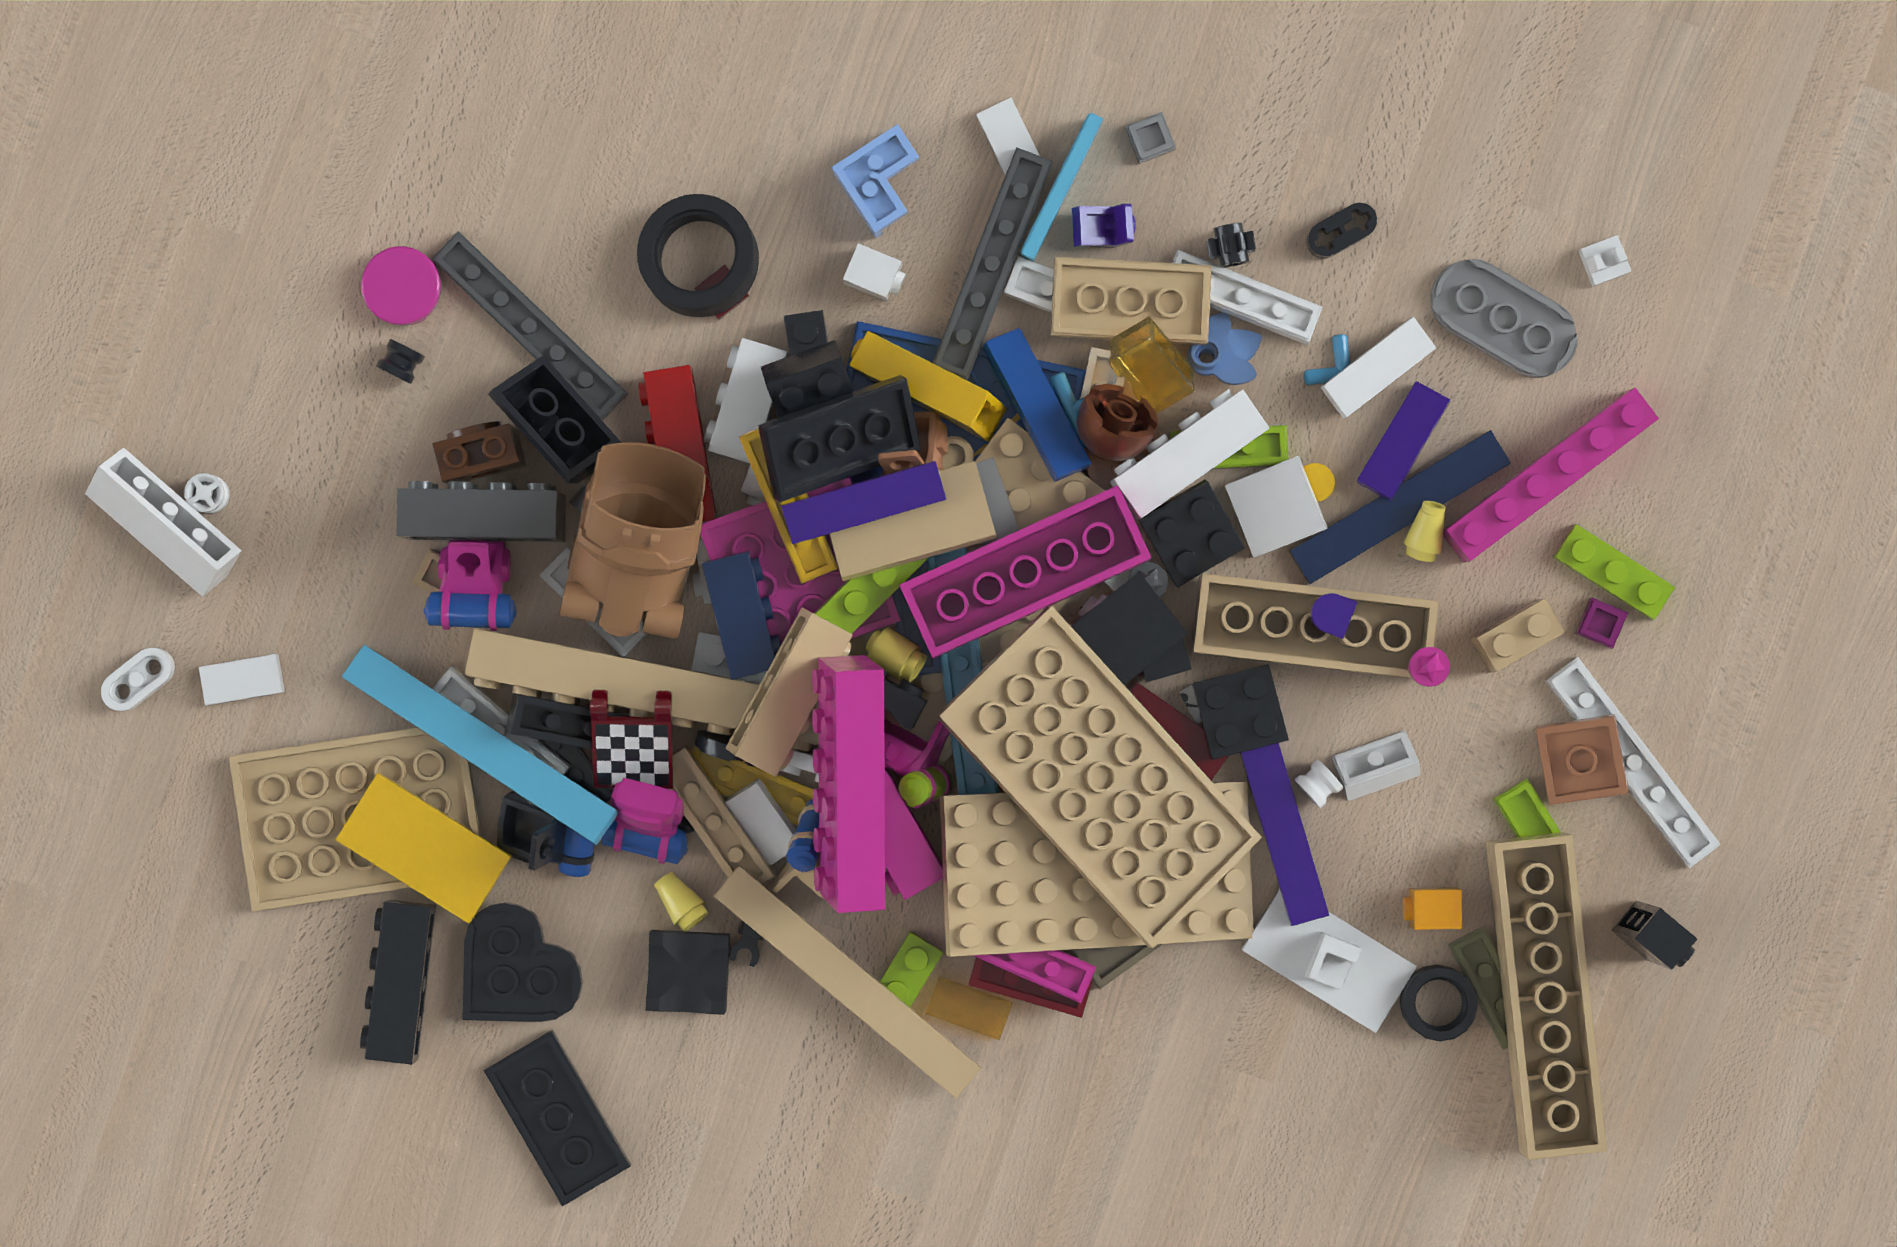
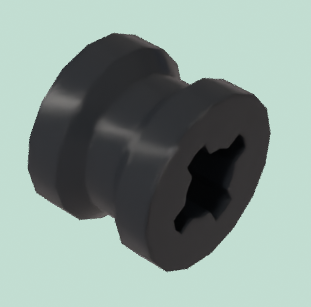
M389 339L386 345L388 352L385 358L379 359L376 367L412 384L415 378L413 371L416 365L422 364L425 356Z

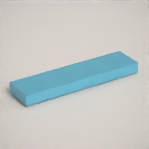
M1093 113L1087 115L1020 251L1022 258L1035 261L1102 125V117Z

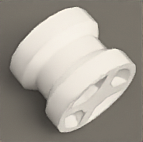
M202 473L193 476L187 482L184 489V497L186 502L196 511L215 514L222 511L228 504L230 490L227 483L221 478L208 473Z
M1318 759L1311 764V770L1306 775H1299L1294 779L1299 788L1320 809L1326 804V798L1331 793H1338L1344 788L1330 770Z

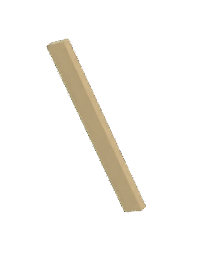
M739 865L714 895L716 899L956 1099L982 1069L978 1063L742 866Z

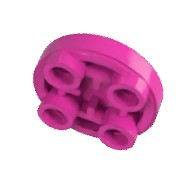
M405 246L387 248L376 254L367 264L361 281L362 295L370 311L381 320L399 326L418 324L423 322L438 304L441 295L440 273L425 254L414 248Z

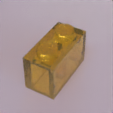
M1150 316L1111 338L1109 363L1112 370L1118 377L1124 376L1131 384L1133 393L1138 401H1140L1141 397L1146 399L1154 408L1156 414L1195 392L1194 368Z

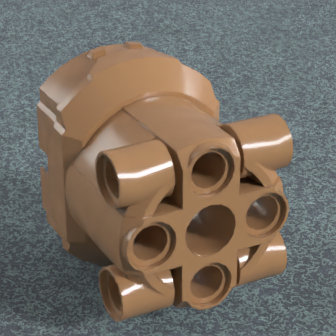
M625 442L608 444L601 447V452H598L593 476H591L590 482H587L577 536L574 535L567 566L569 571L563 592L560 616L595 623L597 612L600 610L598 625L609 634L620 637L638 633L642 618L644 619L642 632L678 639L685 606L681 603L690 567L695 563L704 510L702 500L706 482V474H704V467L681 453L651 444Z

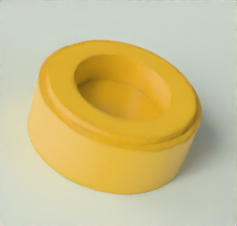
M1311 463L1304 466L1317 502L1328 498L1335 486V479L1331 470L1320 463Z

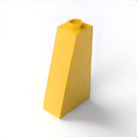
M867 331L863 339L861 338L856 342L851 352L852 361L849 366L859 374L876 383L898 375L906 377L913 403L930 412H936L943 419L987 442H990L1007 410V407L989 391L870 331Z

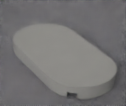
M1479 259L1459 261L1444 269L1433 284L1431 308L1438 323L1449 333L1513 371L1531 378L1547 377L1563 369L1573 358L1577 348V333L1569 312L1558 303L1494 265Z

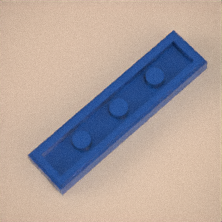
M1017 328L986 341L983 348L1053 481L1057 482L1089 468L1091 461L1021 329Z

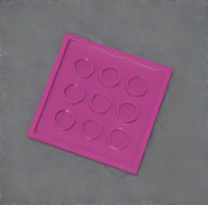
M846 478L810 491L807 495L811 497L852 484L850 478ZM766 501L702 523L701 536L710 560L748 550L751 559L759 557L764 580L757 582L760 596H769L774 619L767 620L770 635L778 634L781 645L801 608L815 613L846 582L842 580L838 567L836 570L801 584ZM827 534L825 537L837 563L830 534ZM892 595L852 633V638L901 621Z

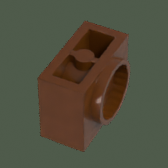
M493 421L465 427L448 433V439L432 443L441 480L447 484L448 482H467L527 466L518 430L509 423L501 425L500 421Z

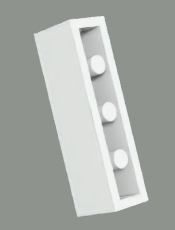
M1229 389L1210 402L1214 409L1201 417L1198 412H1195L1178 424L1181 432L1169 440L1166 434L1162 435L1146 447L1150 453L1138 462L1133 457L1114 469L1117 477L1111 480L1110 484L1112 487L1119 486L1135 520L1146 516L1269 429V426L1243 389L1234 395Z
M122 448L98 466L85 492V495L202 597L228 576L242 551L125 448Z

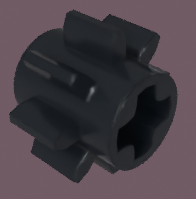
M1242 223L1226 224L1213 229L1215 238H1209L1206 241L1210 260L1219 258L1221 268L1250 262L1248 253L1255 252L1256 249L1253 231L1244 232Z

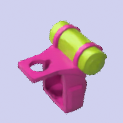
M884 720L885 771L893 769L896 774L902 777L899 783V791L901 797L906 800L905 804L912 808L918 809L923 805L939 801L940 796L948 795L953 787L954 781L951 773L946 768L937 764L950 734L940 721L929 742L890 721Z

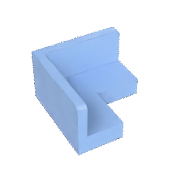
M898 124L832 166L834 176L875 238L882 235L883 229L908 214L907 209L888 182V179L919 160L918 154Z

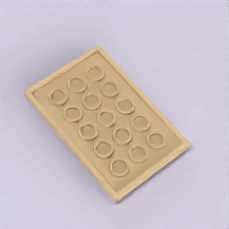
M417 727L229 756L252 912L411 888L335 840L377 773L388 777L481 836L470 762Z

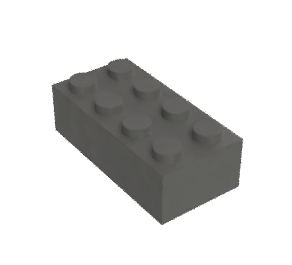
M408 481V488H397L396 536L408 540L565 542L566 495L556 491V486H551L550 483H527V490H517V486L512 485V483L488 482V490L478 489V485H473L472 482H448V489H438V484H432L429 481Z

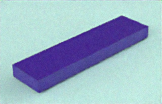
M932 461L781 505L792 544H796L947 499L936 461Z

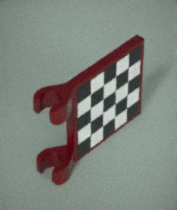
M660 690L656 692L654 704L655 717H608V691H592L590 715L594 788H614L616 783L621 782L623 778L666 789H673L671 691Z

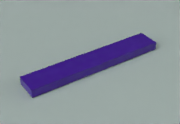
M1279 743L1240 753L1290 926L1330 916Z

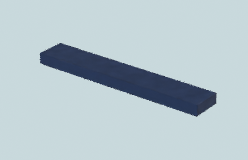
M1490 430L1403 482L1391 502L1380 496L1328 527V529L1323 530L1293 548L1289 553L1310 585L1413 523L1422 507L1423 501H1434L1443 505L1508 466L1511 462Z

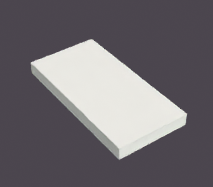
M1279 888L1256 924L1252 939H1247L1241 950L1376 1033L1417 966L1330 912V916L1290 926ZM1321 932L1362 948L1357 964L1352 962L1342 989L1333 988L1304 976Z

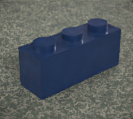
M748 550L702 562L731 680L768 671L781 647L778 634L770 635L767 620L774 619L769 596H760L757 582L763 581L764 576L759 557L751 559Z

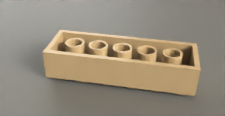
M1201 574L1198 581L1190 653L1412 679L1408 664L1413 653L1424 647H1434L1439 601ZM1335 593L1357 601L1344 639L1324 633L1313 624L1310 615L1311 607L1320 596Z

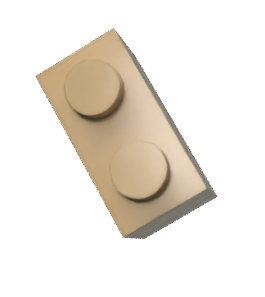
M1544 598L1532 602L1470 638L1489 673L1502 670L1564 634L1565 631Z

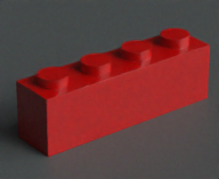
M691 365L643 372L645 382L638 383L642 406L649 405L651 421L644 422L648 444H655L656 446L681 453L704 467L706 482L702 500L704 507L702 523L716 519L717 513L693 368Z

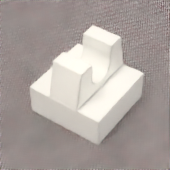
M1618 235L1578 251L1592 287L1631 272L1627 256Z

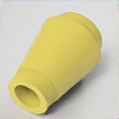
M1423 501L1422 507L1404 540L1406 555L1420 561L1433 562L1436 560L1437 554L1442 553L1444 513L1446 509L1444 505L1434 501Z
M673 872L666 874L655 883L654 887L657 889L674 926H680L683 932L695 927L709 914L704 907L706 902L680 878L676 877Z

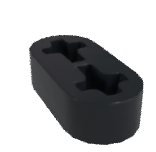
M1359 202L1342 209L1317 223L1310 230L1306 242L1308 250L1317 258L1327 259L1367 238L1374 231L1377 225L1376 212L1370 205ZM1356 211L1359 216L1367 215L1369 220L1364 224L1366 230L1361 231L1359 227H1354L1346 232L1344 225L1353 219L1352 212ZM1322 230L1325 235H1328L1338 230L1340 236L1330 243L1331 250H1327L1325 246H1320L1319 248L1316 246L1315 241L1319 238L1318 231Z

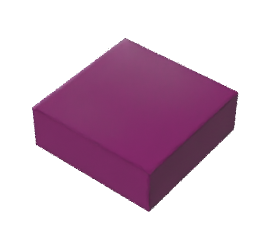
M1589 598L1575 634L1613 649L1628 612L1595 598Z

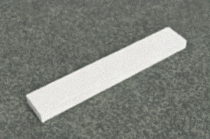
M1575 657L1545 680L1574 720L1615 714L1628 790L1687 868H1691L1721 845L1579 657Z

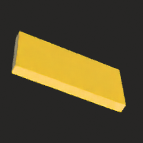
M381 773L376 774L335 839L468 924L472 922L513 857Z

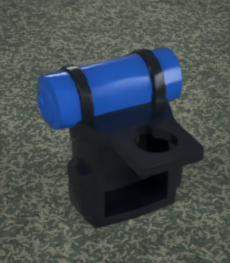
M514 791L509 792L502 798L498 819L497 847L512 855V858L529 863L528 868L533 871L548 863L558 864L559 871L568 876L583 877L590 874L591 865L595 857L593 851L594 844ZM590 792L591 794L600 799V797L597 794Z

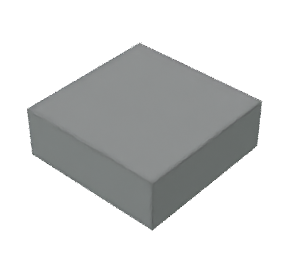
M1162 112L1125 126L1139 164L1176 150Z

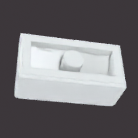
M1405 730L1332 756L1348 801L1418 777L1421 774L1419 760Z

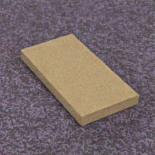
M1055 257L1050 337L1207 345L1212 265Z
M976 461L939 471L947 500L830 533L842 580H850L996 539L997 536Z

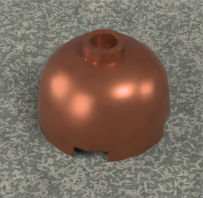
M1101 384L1093 386L1081 403L1076 421L1080 439L1087 448L1099 458L1114 461L1128 460L1140 454L1151 442L1159 422L1156 411L1146 399L1141 397L1140 401L1137 402L1133 398L1122 394L1125 388L1119 385Z

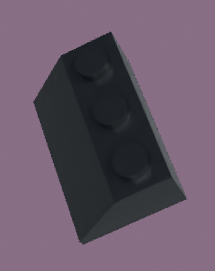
M544 355L492 389L488 394L567 483L578 484L594 473L598 452H601L602 446L622 443Z

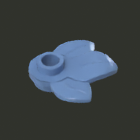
M1224 312L1209 317L1208 344L1190 345L1187 352L1188 365L1196 374L1201 376L1215 375L1225 384L1240 385L1248 383L1257 376L1254 367L1248 361L1257 352L1261 343V335L1249 330L1231 329L1228 314ZM1208 353L1214 359L1210 363H1203L1199 357L1202 354Z

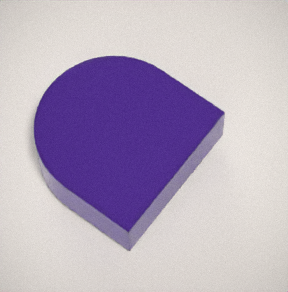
M1335 593L1322 595L1315 600L1311 607V620L1320 631L1344 639L1357 601Z

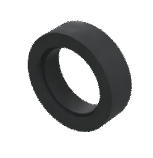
M689 194L666 202L649 217L638 240L637 262L645 283L664 306L685 316L709 317L732 308L748 293L757 275L759 250L749 225L735 207L715 196ZM707 221L718 224L731 234L735 245L734 262L726 277L715 286L699 291L681 289L672 284L665 277L662 268V253L669 237L677 229L691 222Z

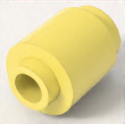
M889 627L882 632L879 630L875 631L865 648L869 652L868 658L882 667L888 674L898 680L905 679L909 682H912L918 676L927 659V655L920 652V646Z

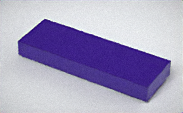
M1416 381L1362 470L1357 483L1391 502L1449 406L1450 399Z

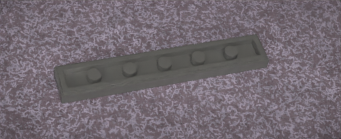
M1016 147L933 360V364L967 381L971 375L1053 164V161Z
M459 231L432 258L451 279L536 360L544 355L602 421L628 395L613 378Z

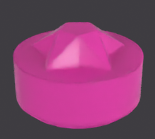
M1424 647L1413 653L1409 660L1408 669L1411 678L1417 684L1432 687L1445 681L1450 671V662L1442 650L1435 647Z

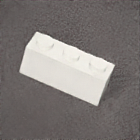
M742 338L740 346H732L727 362V368L732 369L728 384L721 383L715 405L721 406L717 422L710 420L704 437V442L710 444L708 451L711 454L750 465L739 436L757 429L760 424L769 422L774 407L764 381L761 366L789 357L787 351Z

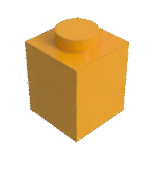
M1456 887L1409 888V897H1403L1402 902L1404 921H1409V927L1414 930L1462 929V890Z

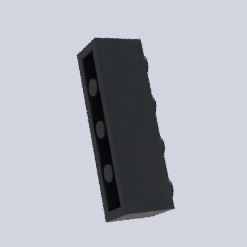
M387 900L383 902V908H377L374 931L380 932L378 947L372 948L369 963L370 970L375 971L374 985L368 986L365 996V1009L370 1010L369 1025H363L360 1038V1048L366 1049L365 1059L410 1065L418 1061L436 905Z

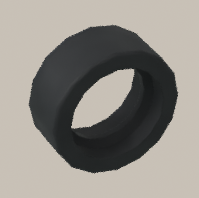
M1438 964L1425 966L1414 972L1400 996L1402 1016L1409 1027L1424 1038L1439 1042L1455 1039L1465 1033L1475 1020L1478 1008L1476 991L1468 978L1451 967ZM1440 979L1450 982L1457 988L1461 995L1462 1005L1460 1013L1455 1020L1447 1025L1434 1026L1421 1019L1415 1002L1417 993L1423 985L1429 981Z

